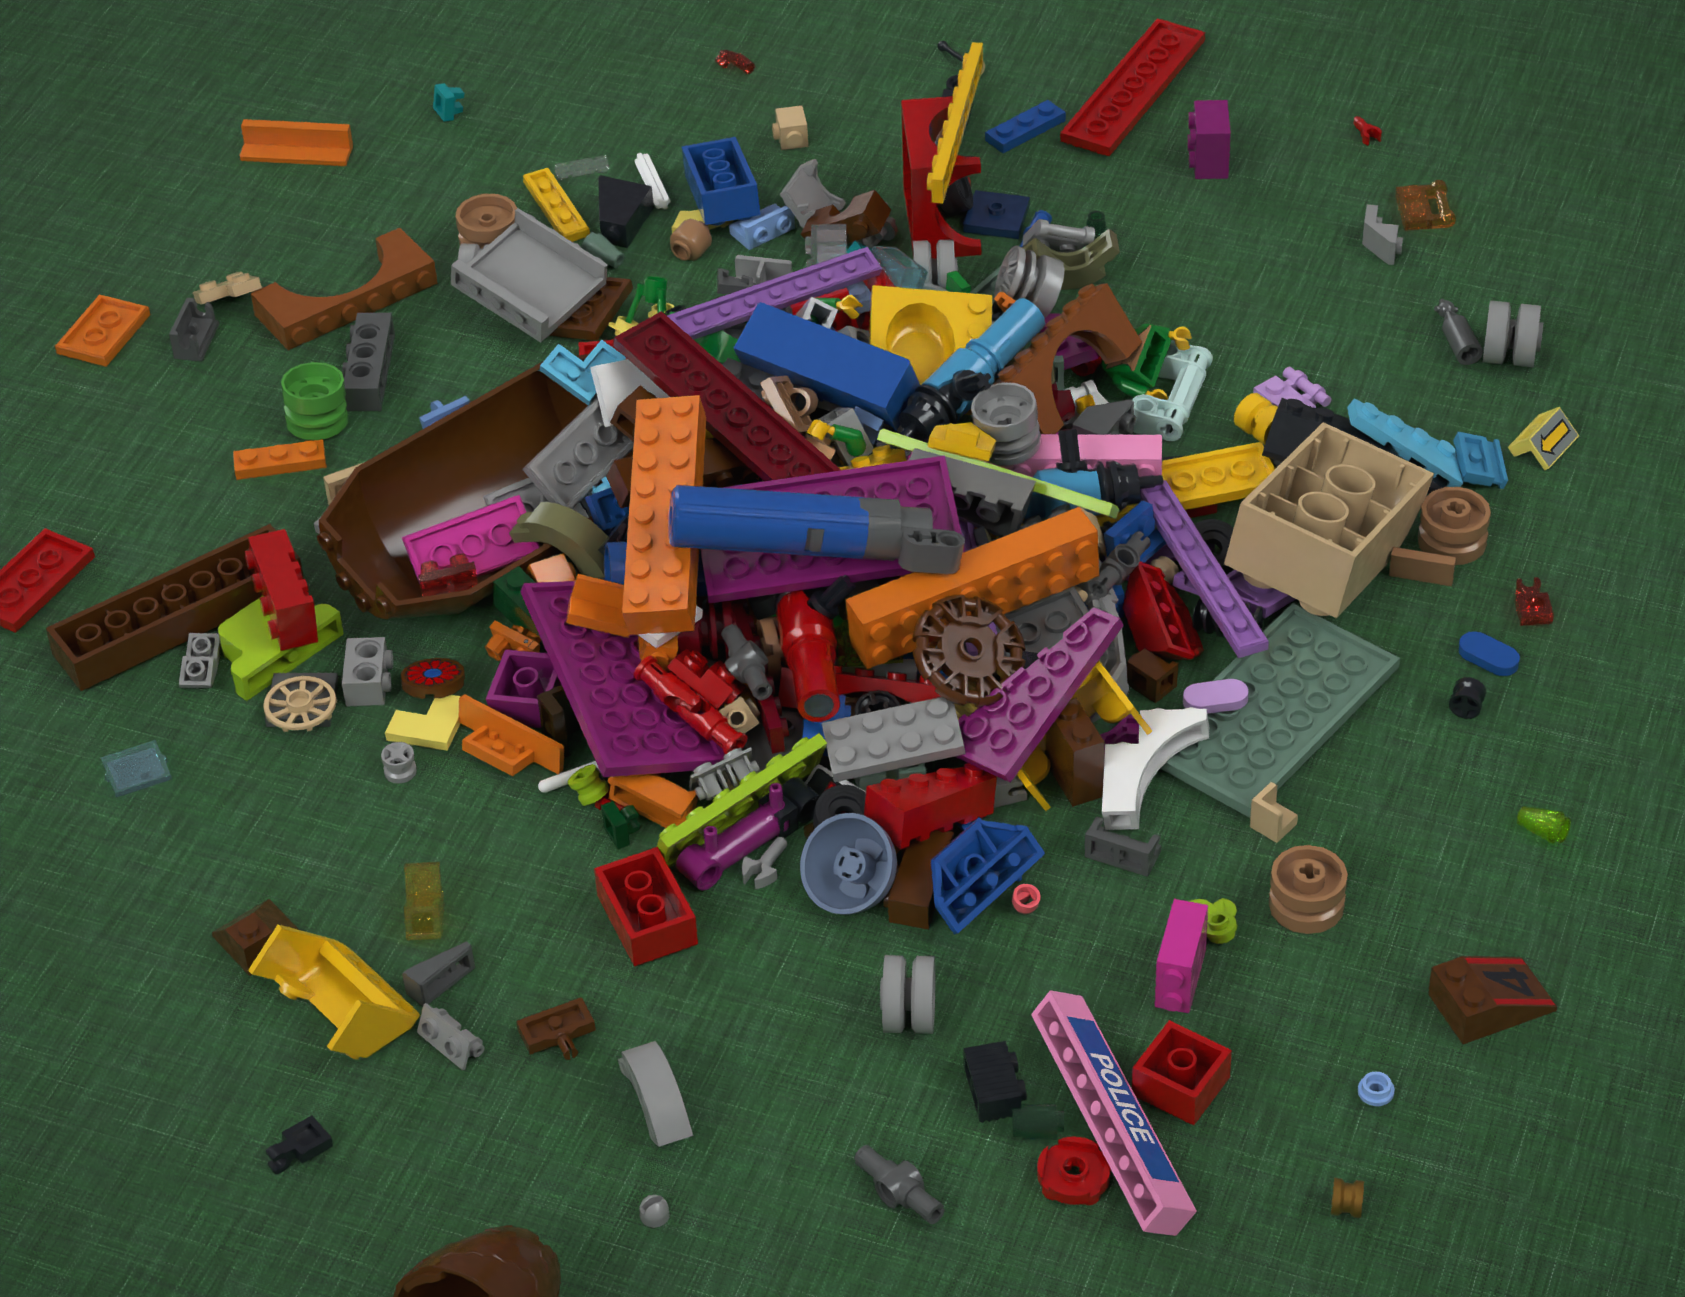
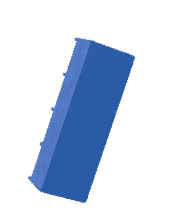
M762 302L757 304L733 348L741 363L774 376L788 375L792 383L812 389L817 394L819 401L822 402L824 399L844 408H853V410L857 406L884 420V424L892 426L896 432L900 426L899 414L906 408L909 396L920 386L908 359Z

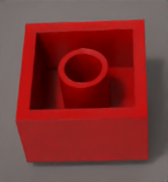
M1169 1020L1133 1066L1132 1090L1137 1098L1187 1123L1195 1125L1230 1078L1232 1050Z

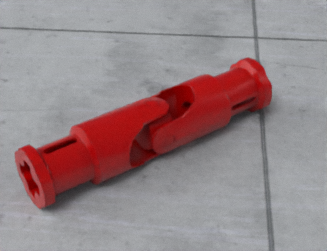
M647 656L636 667L633 677L638 681H644L653 689V694L676 712L707 741H713L722 748L724 755L734 749H742L748 739L747 735L741 732L738 733L727 723L728 719L691 690L677 675L664 670L657 664L658 659L654 656Z

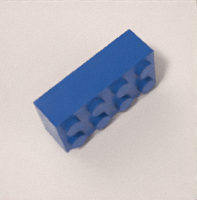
M736 137L681 147L685 177L705 225H721L725 221L736 219L749 220L753 216L761 215L757 183Z

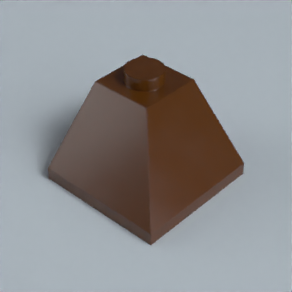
M267 899L213 931L212 936L241 968L251 976L252 974L248 969L278 924L299 929L270 899Z

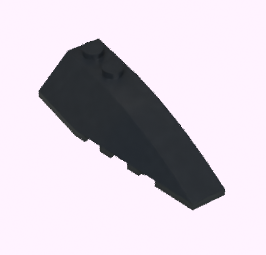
M1281 398L1262 456L1283 462L1324 422L1400 457L1389 442L1383 446L1352 426L1350 419L1334 414L1327 408H1314L1292 398ZM1411 457L1409 462L1425 468L1423 464ZM1437 474L1432 479L1428 494L1447 487L1449 481Z

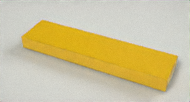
M549 168L523 175L525 186L554 230L571 242L586 238L590 234V228Z

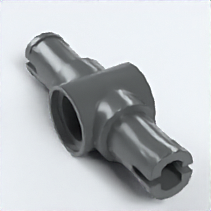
M1140 531L1135 532L1126 544L1117 545L1100 566L1099 576L1089 583V590L1092 593L1096 588L1099 589L1095 596L1099 598L1105 597L1114 585L1122 584L1138 566L1140 556L1151 544L1148 537L1143 541L1140 540L1144 533Z
M734 624L728 625L721 633L729 649L728 655L730 658L725 661L727 669L739 682L748 685L756 699H767L773 691L765 676L764 666L769 662L768 658L754 642L745 639L740 628Z
M869 1145L862 1146L856 1152L854 1160H856L855 1164L874 1178L875 1190L887 1206L896 1208L901 1204L906 1209L911 1208L931 1225L937 1223L942 1218L945 1210L943 1209L944 1205L925 1191L923 1178L912 1163L903 1160L897 1164L892 1160H886Z

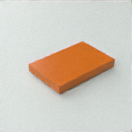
M99 294L55 345L56 353L107 367L151 315L148 306Z

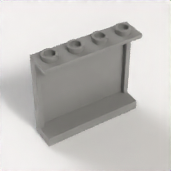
M519 208L515 210L514 223L466 264L458 259L451 265V285L539 342H542L606 284L607 264L602 259L593 256L582 249L577 243L566 239L556 230L547 227L536 220L534 216L525 213Z

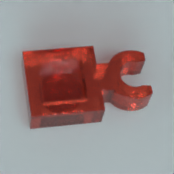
M1534 577L1533 586L1531 587L1523 585L1521 578L1517 579L1515 607L1521 626L1553 623L1554 613L1548 592L1540 593L1541 581L1538 577Z

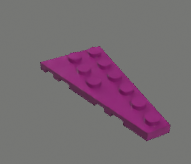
M1095 607L1063 632L1062 640L1051 649L1045 647L1037 654L1039 659L1026 669L1023 667L1018 669L1001 683L1002 689L995 688L989 696L1001 693L1003 697L999 701L989 706L979 707L968 717L965 714L961 716L958 722L966 754L955 757L1011 783L1124 626L1120 618Z

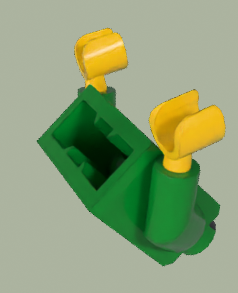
M1144 323L1135 329L1142 341L1137 349L1127 359L1105 364L1102 360V367L1113 378V384L1126 395L1134 398L1137 395L1145 394L1168 400L1163 390L1156 389L1150 392L1149 388H1154L1171 341H1175V345L1179 350H1187L1190 348V345L1186 339H1192L1191 333L1184 326L1170 331L1169 327Z

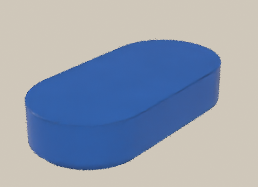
M1468 632L1460 638L1458 651L1465 660L1499 676H1509L1518 670L1520 656L1514 648L1481 632Z

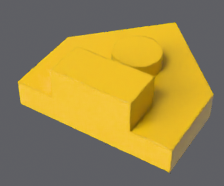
M972 422L950 423L934 427L929 436L927 447L987 462L994 452L996 440Z

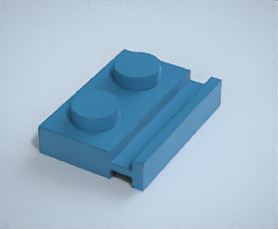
M1457 432L1453 442L1462 481L1489 487L1493 483L1498 484L1500 489H1504L1508 482L1499 440L1494 439L1493 442H1490L1483 436Z

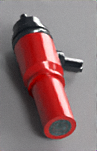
M847 575L840 576L828 589L825 586L775 594V611L781 648L788 667L793 674L798 710L804 719L811 722L829 720L836 715L840 708L834 669L837 639L833 619L839 614L838 605L856 588Z

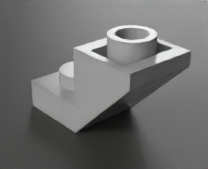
M1367 204L1362 245L1388 265H1394L1395 255L1402 252L1403 237H1398L1399 225L1382 224L1383 217H1377L1378 205Z

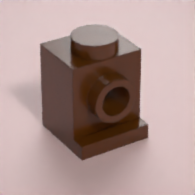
M1145 648L1139 653L1133 654L1127 661V683L1131 688L1154 703H1157L1177 687L1178 663L1175 661L1168 664L1163 658L1154 655Z

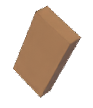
M1393 547L1389 576L1452 586L1456 557Z

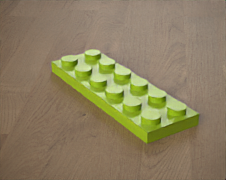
M818 733L811 739L808 737L802 738L792 747V751L785 756L778 754L766 764L764 770L759 773L752 771L747 774L735 789L730 791L727 788L714 797L713 803L706 808L699 806L687 815V820L677 826L674 823L666 827L659 834L660 838L656 847L659 848L668 867L670 868L676 864L678 856L686 847L692 844H699L701 846L705 844L704 829L707 826L716 827L718 835L758 809V800L769 793V786L771 784L779 783L783 785L793 777H798L801 780L808 777L820 763L827 746V742L821 734Z

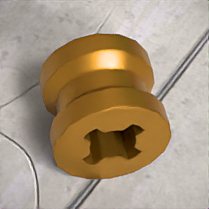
M1334 1178L1331 1215L1339 1216L1343 1212L1350 1213L1354 1218H1361L1364 1181L1356 1180L1354 1183H1345L1342 1178Z

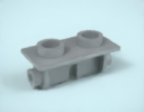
M427 1003L423 1005L417 1033L461 1070H465L469 1057H479L485 1049L482 1045V1039L474 1036L467 1029L460 1031L462 1025L452 1018L445 1009L432 1008Z

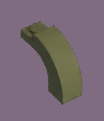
M1110 229L1106 230L1086 247L1074 252L1054 251L1036 237L1023 247L1025 251H1034L1036 253V260L1042 255H1047L1064 263L1065 271L1061 290L1081 288L1106 276L1104 265L1107 262H1111L1120 253L1117 234Z
M540 502L533 512L522 514L517 519V524L509 532L515 543L544 542L558 548L571 559L581 575L604 578V555L598 549L608 536L595 523L573 509L556 503Z

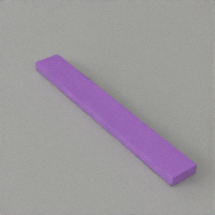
M867 246L667 315V317L692 339H697L749 321L757 304L760 302L783 309L792 304L808 300L811 296L817 297L878 276L882 268Z
M1164 480L1163 485L1153 488L1140 489L1141 501L1153 504L1155 526L1237 657L1241 658L1268 650L1269 641L1167 481Z

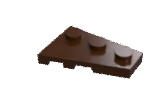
M607 277L606 284L549 336L598 341L609 322H611L633 290L631 279Z

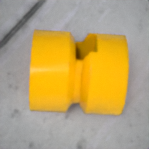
M1251 393L1236 408L1234 423L1265 445L1278 406L1272 405V402L1258 393Z

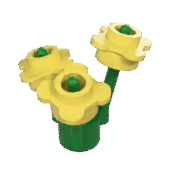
M646 276L644 277V284L637 283L636 295L627 317L618 316L615 323L609 322L608 324L615 329L614 334L616 336L639 324L633 318L642 295L645 296L646 302L655 304L652 306V311L648 312L649 318L661 311L665 313L667 310L675 307L670 303H666L668 281L666 278Z

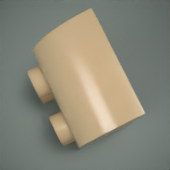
M1323 422L1240 503L1224 565L1243 573L1245 580L1255 587L1262 589L1274 588L1299 600L1301 607L1311 614L1318 616L1330 615L1338 618L1390 562L1393 547L1400 548L1421 509L1434 473Z

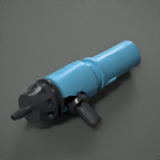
M1019 298L978 339H971L966 344V348L957 349L909 396L907 406L899 414L898 418L903 428L900 434L928 443L929 436L935 426L950 423L957 424L971 409L974 397L980 391L989 389L995 382V378L999 377L998 373L1005 368L1004 366L1045 327V318L1039 308L1029 300Z
M1076 428L1058 431L1062 461L1056 462V468L1037 470L1033 478L1118 506L1119 512L1127 505L1140 503V489L1153 488L1164 484L1163 476L1161 475L1139 477L1135 463L1122 465L1112 460L1107 461L1106 467H1104L1103 463L1098 461L1094 469H1088L1087 459H1080ZM1033 492L1024 520L1035 515H1040L1041 519L1052 514V509L1066 503ZM1084 509L1085 511L1090 512L1095 516L1101 515L1099 513Z

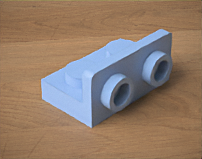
M774 203L760 210L761 215L753 216L749 220H738L729 225L730 234L748 250H751L795 229V218L789 207L784 206L780 208Z

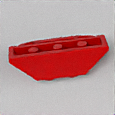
M1140 561L1129 576L1123 603V610L1137 649L1140 652L1145 648L1164 660H1192L1201 655L1204 649L1197 631L1192 627V618L1187 606L1175 588L1164 579L1166 575L1161 568Z

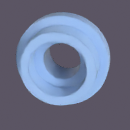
M1370 1072L1359 1082L1358 1095L1368 1105L1383 1106L1388 1104L1394 1097V1085L1390 1078L1382 1072Z

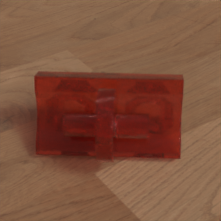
M461 553L453 555L449 559L451 566L449 568L439 570L438 564L435 561L422 563L421 574L418 575L422 597L464 591L476 586L478 580L474 561L469 562L466 555Z

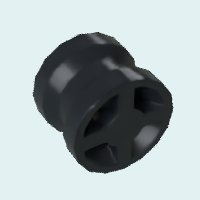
M1464 677L1459 679L1455 683L1453 694L1449 701V709L1453 714L1464 719L1477 717L1480 714L1482 702L1487 693L1486 687L1482 682L1474 678Z

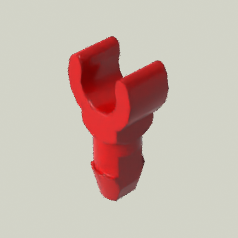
M1359 116L1354 117V126L1360 131L1362 142L1365 145H1369L1370 137L1376 138L1379 142L1381 141L1382 130L1379 127L1368 124Z

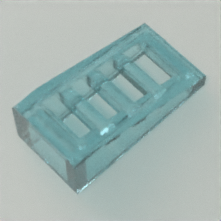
M872 247V254L895 287L923 289L928 273L925 268L897 247Z

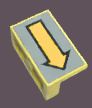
M1557 407L1539 414L1508 446V449L1514 457L1532 451L1542 468L1547 470L1579 435L1561 408Z

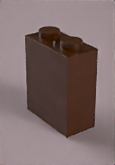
M1077 698L1071 699L1047 731L1045 754L1051 764L1050 771L1072 807L1102 798L1105 742Z

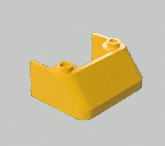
M1098 660L1071 699H1078L1088 717L1097 712L1101 719L1107 723L1119 722L1131 713L1147 735L1152 732L1151 728ZM1045 734L1021 767L1017 776L1037 802L1047 811L1051 807L1035 786L1048 775L1051 766L1049 758L1044 753L1046 750Z
M278 924L248 969L252 975L275 980L280 985L279 991L292 1000H297L298 997L309 1000L338 1028L327 1047L331 1051L345 1053L355 1060H358L360 1057H370L410 1030L420 1017L419 1012L354 951L343 943L324 936Z

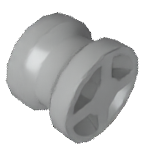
M394 742L382 750L385 778L388 781L399 784L405 783L416 775L414 751L409 744Z

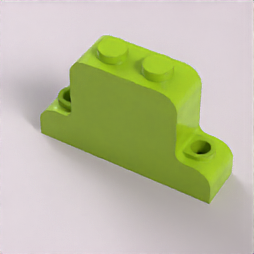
M259 598L221 623L218 627L221 648L224 657L232 662L231 675L233 676L237 695L248 701L272 684L274 673L290 672L342 636L344 632L340 611L329 604L316 605L315 615L318 642L283 651L280 650L277 639L271 640L267 621L271 619L269 615H263Z

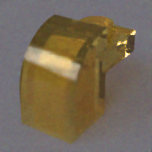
M440 862L406 863L404 866L407 898L404 906L406 941L441 939L444 930V892L441 886Z

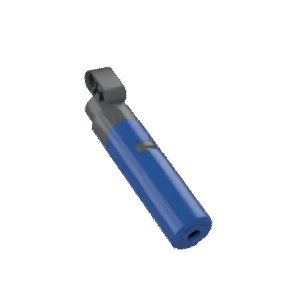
M676 485L671 492L669 505L668 538L672 547L894 561L897 558L899 559V565L908 571L953 574L960 569L965 538L958 532L933 529L930 508L900 506L899 500Z

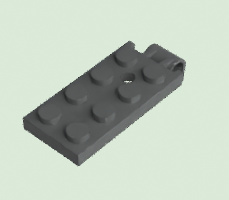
M1073 586L1004 615L1010 622L1014 621L1018 626L1025 643V651L1039 653L1045 647L1051 649L1062 640L1063 632L1089 611ZM996 626L998 634L1001 630ZM1004 650V656L1010 657V653ZM994 672L992 676L995 678L997 673Z

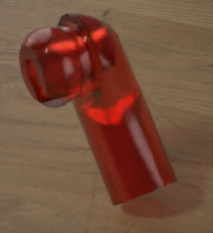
M727 49L719 51L718 53L720 54L715 58V62L722 68H727L731 62L746 74H751L755 69V64L743 54Z

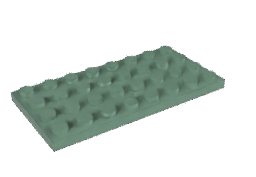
M1292 603L1263 631L1269 641L1268 650L1241 658L1236 657L1213 680L1237 679L1244 682L1248 687L1247 704L1238 710L1207 714L1210 727L1209 739L1197 742L1181 750L1160 769L1250 818L1252 799L1270 782L1276 784L1278 790L1399 668V657Z

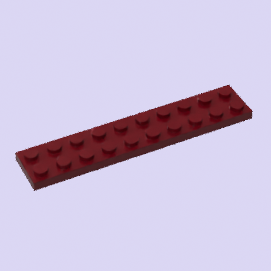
M662 311L614 337V347L669 397L700 395L706 415V430L763 481L841 470Z

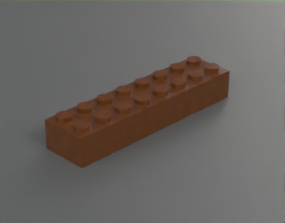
M268 524L47 627L46 632L52 655L80 691H83L188 641L189 633H205L218 627L226 619L263 596L262 592L256 593L252 579V574H255V570L248 569L244 551L249 550L248 537L276 531L275 528ZM294 551L296 561L299 562V565L301 567L302 578L304 579L301 559Z

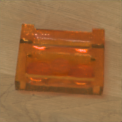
M1435 180L1430 185L1396 187L1395 197L1404 230L1449 228L1455 224L1456 217L1454 212L1450 210L1446 196L1448 190L1443 180ZM1428 199H1436L1439 214H1432Z

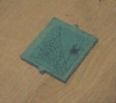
M156 740L100 757L106 771L105 780L110 782L116 798L172 780L166 765L167 757L161 754Z

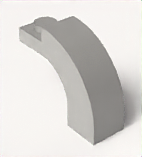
M653 1041L622 1051L623 1058L618 1059L620 1070L631 1081L637 1093L651 1140L660 1147L693 1136L677 1082L657 1042Z

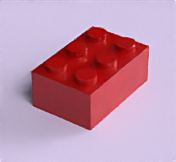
M658 847L594 868L597 896L633 966L698 944L696 917Z

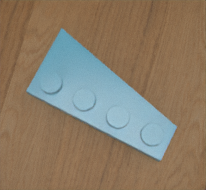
M1354 398L1348 405L1347 409L1352 426L1383 446L1389 442L1403 459L1409 461L1411 457L1425 466L1424 469L1434 473L1433 478L1439 474L1449 481L1447 487H1461L1463 481L1455 448L1445 440L1439 441L1429 436L1423 429L1413 428L1405 424L1399 417L1395 415L1389 416L1379 411L1371 403H1363Z

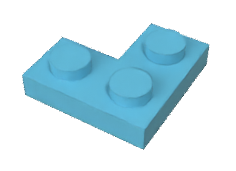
M603 340L596 345L584 361L558 344L540 365L539 371L586 405H589L597 397L590 367L626 360V357Z

